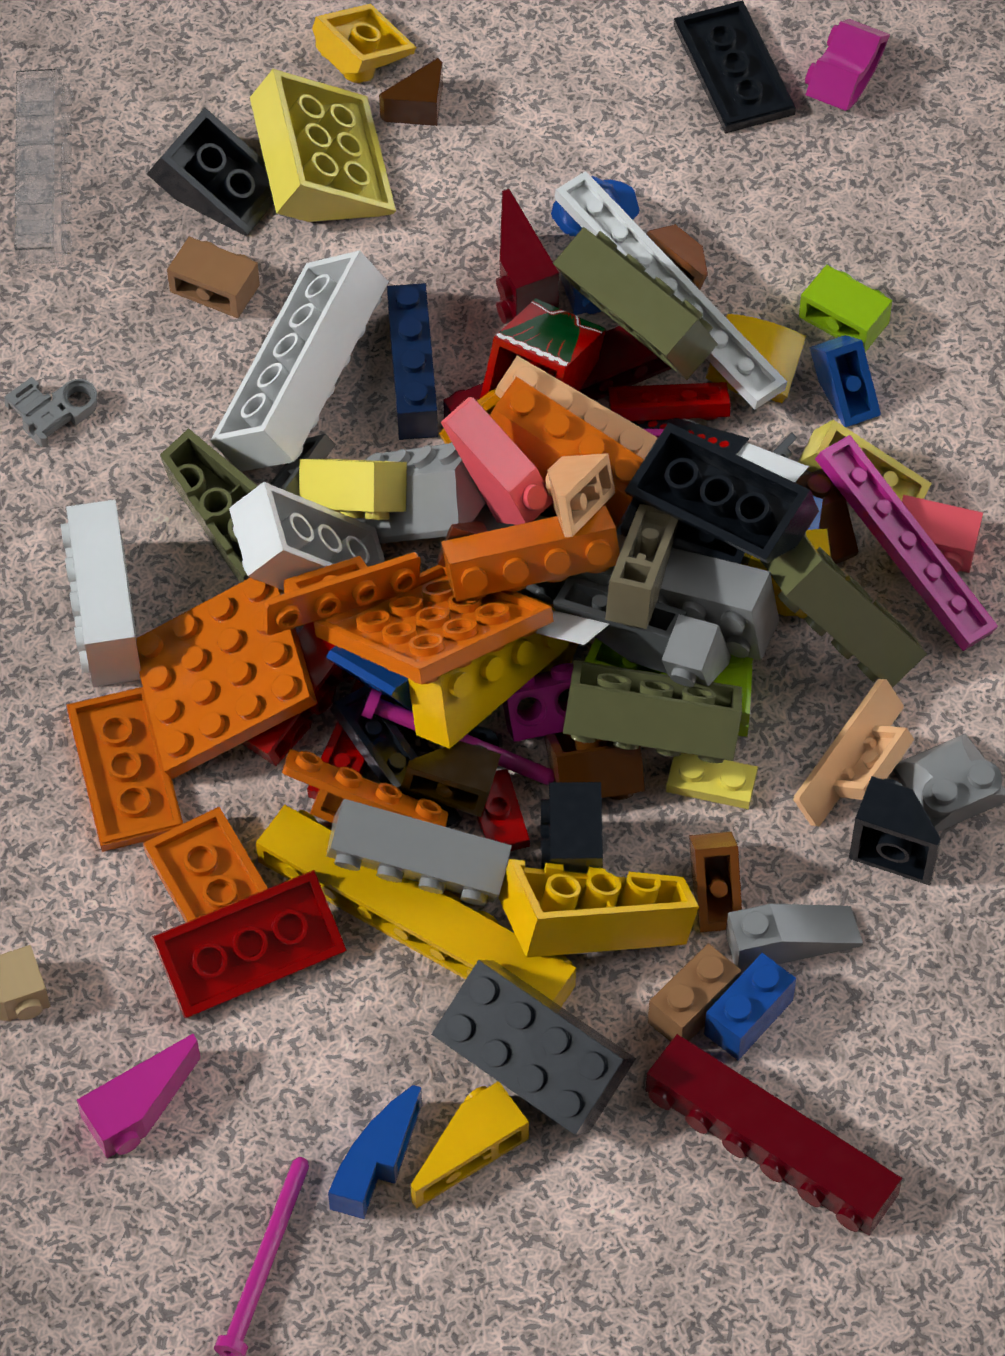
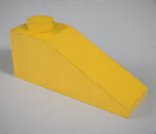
M497 1081L488 1088L486 1086L476 1088L467 1095L410 1185L411 1201L416 1209L529 1139V1121L500 1082Z

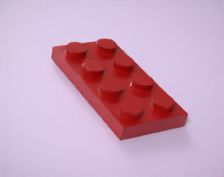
M315 870L296 876L151 936L184 1018H188L347 951Z

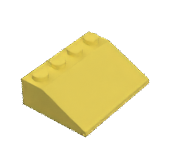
M272 69L250 96V101L276 213L307 222L379 217L394 214L396 208L368 97Z

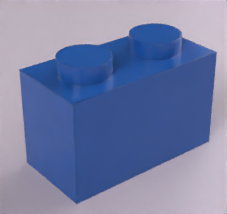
M761 953L706 1012L704 1035L736 1060H739L793 1002L796 977L764 953Z

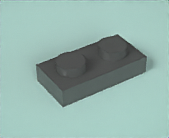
M326 434L306 438L301 455L294 462L285 463L271 482V485L299 496V460L328 459L327 456L336 444Z

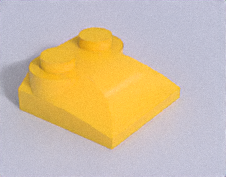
M371 3L316 16L312 27L316 40L315 46L318 51L347 80L354 83L370 81L374 76L376 68L412 55L417 48Z

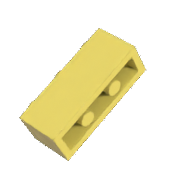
M348 459L299 460L300 497L334 511H340L341 514L351 518H364L365 512V519L389 520L390 512H406L407 462Z

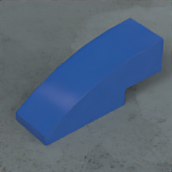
M412 1085L392 1100L371 1120L355 1140L339 1166L329 1189L330 1210L365 1219L378 1179L396 1183L422 1107L421 1087Z

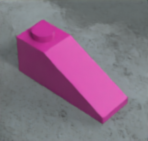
M194 1034L187 1036L77 1099L80 1116L107 1159L116 1153L124 1155L133 1151L140 1144L141 1139L147 1136L201 1058L198 1041Z

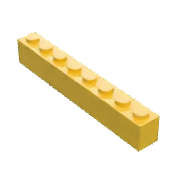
M284 804L256 841L259 863L288 879L315 870L328 902L464 979H467L478 960H494L561 1007L576 986V967L573 966L568 958L564 955L526 958L515 933L499 925L498 921L485 911L476 912L463 905L461 900L447 890H444L443 894L427 892L418 887L419 882L402 878V882L387 881L376 876L377 870L360 866L359 871H353L335 865L334 858L326 857L331 830L319 824L317 819L307 811H296Z

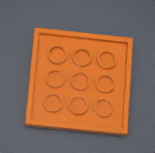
M436 565L420 573V585L417 588L314 621L316 637L422 685L435 682L439 676L453 669L466 667L472 663V660L487 653L500 651L506 644L516 639L531 636L538 629L554 622L552 606L516 591L510 592L505 590L491 593L475 601L465 599L456 601L447 578L446 567Z
M248 578L136 638L141 667L139 674L164 772L172 779L318 704L296 628L270 636L264 630V601L285 594L284 590Z

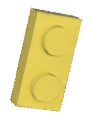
M681 753L680 756L673 757L666 784V792L749 809L758 766L723 760L722 763H709L700 760L698 755Z

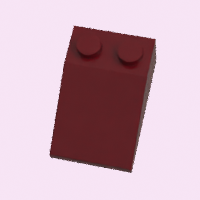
M511 190L502 191L500 277L496 278L500 301L496 302V308L502 323L507 324L535 298L559 308V272Z

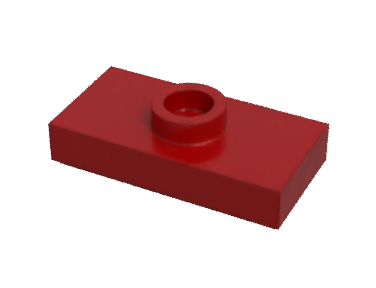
M502 769L495 773L481 817L477 816L483 838L512 845L511 851L530 847V838L508 769Z

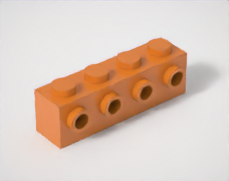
M602 506L573 537L564 536L558 517L555 516L441 541L447 578L456 601L464 599L475 601L482 599L487 594L505 590L510 592L520 591L528 585L545 581L561 582L569 576L586 572L601 573L615 566L620 555L616 527L606 506Z

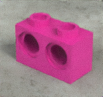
M572 663L558 664L550 669L551 671L536 674L503 703L506 726L514 742L563 732L567 701H559L558 698L564 690L570 688L573 670ZM524 698H536L530 708L526 710L517 709L519 702Z

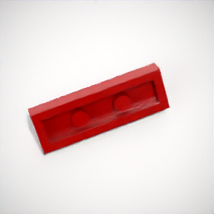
M727 382L608 387L609 409L629 421L668 420L673 418L713 420L718 417H730L731 403Z

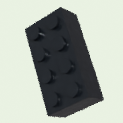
M494 960L477 961L431 1034L574 1135L590 1132L636 1060L634 1056Z

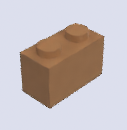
M190 236L167 268L171 293L235 318L240 317L260 286L258 262L252 261L245 255L234 254L221 249L212 242L200 241Z
M708 943L649 1000L648 1023L670 1042L676 1034L690 1041L705 1026L706 1012L741 976V969Z

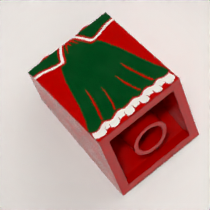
M535 298L494 336L480 398L497 388V385L516 356L521 357L579 391L598 362L606 328Z

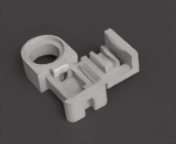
M33 377L4 396L5 406L8 409L12 407L22 417L23 430L41 447L48 446L47 437L69 421L75 426L93 414L97 407L96 388L92 383L84 379H74L67 382L52 393V401H50L51 396L48 393L43 395L37 389L39 383ZM83 392L90 397V401L88 404L78 407L72 405L68 398L73 393Z

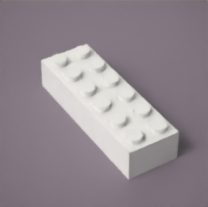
M360 250L306 263L210 442L241 472L291 463L301 455L307 436L318 423L319 414L326 400L333 394L335 383L342 370L350 362V354L358 339L365 333L366 324L372 312L380 304L381 295L389 282Z

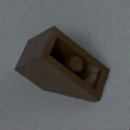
M459 741L450 749L443 747L409 760L400 791L481 817L501 754L480 745Z

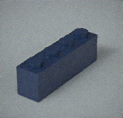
M426 283L387 286L399 440L438 437L437 401Z

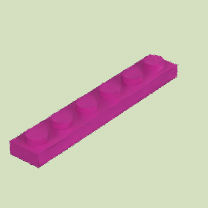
M851 435L820 451L815 458L817 463L962 651L991 635L998 627L996 622Z

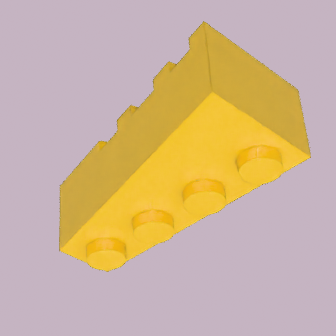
M530 596V598H533V599L538 600V601H540V602H542V603H545V604H547V605L552 606V610L556 611V610L553 608V604L547 603V602H545V601H542V600H539V599H536V598ZM535 633L506 644L500 651L487 653L474 659L466 667L453 669L439 676L438 680L433 683L421 685L408 679L416 735L450 749L568 648L569 642Z
M509 859L498 896L526 958L686 945L699 908L684 877L629 871L627 878L616 877L606 872V869L589 867L587 874L564 871L563 864L545 863L544 869L525 867V860Z

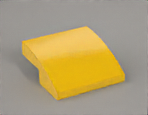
M727 314L725 317L787 381L785 390L771 399L775 402L783 403L788 397L806 335L766 320L744 315ZM710 363L705 378L712 382H727L728 389L738 393Z

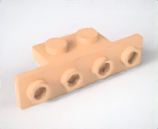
M878 679L794 795V802L811 826L819 827L840 797L862 800L871 776L882 780L887 779L914 741L907 728L891 726L903 710L904 705L887 679Z

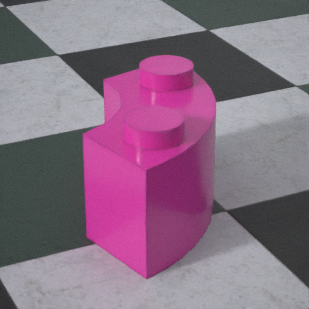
M851 19L840 21L839 25H834L827 41L829 47L817 59L816 63L811 64L807 71L805 84L808 85L805 95L845 111L849 110L858 101L872 78L890 34Z

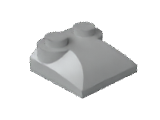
M966 733L904 759L893 769L900 783L904 787L913 789L937 832L1005 803V789L1002 786L1001 771L995 764L984 759Z

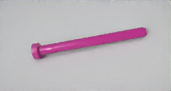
M372 688L361 716L371 719L373 714L415 731L413 712L381 699L382 692ZM468 734L460 740L500 753L498 765L545 785H549V783H553L555 780L553 769Z
M297 1157L291 1163L227 1334L218 1336L214 1350L221 1356H245L248 1346L243 1342L309 1169L308 1160L303 1157Z

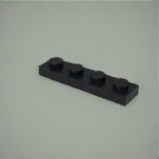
M365 685L333 702L330 711L379 781L391 784L400 790L409 760L417 758L418 755L394 722L373 714L371 719L361 716L371 692L369 686ZM403 793L418 800L422 799L413 795ZM438 804L443 810L448 812L446 827L456 828L462 821V817L457 810Z

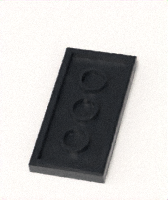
M743 0L674 18L673 26L725 134L795 115L796 107Z

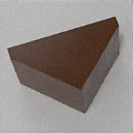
M436 58L380 93V118L384 122L438 126L443 90V62Z

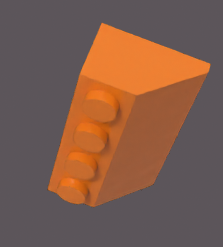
M516 376L490 414L491 418L535 465L545 484L547 470L562 456L608 453L615 494L603 506H606L617 531L633 498L626 494L625 489L644 459ZM552 503L547 509L556 514L554 503Z

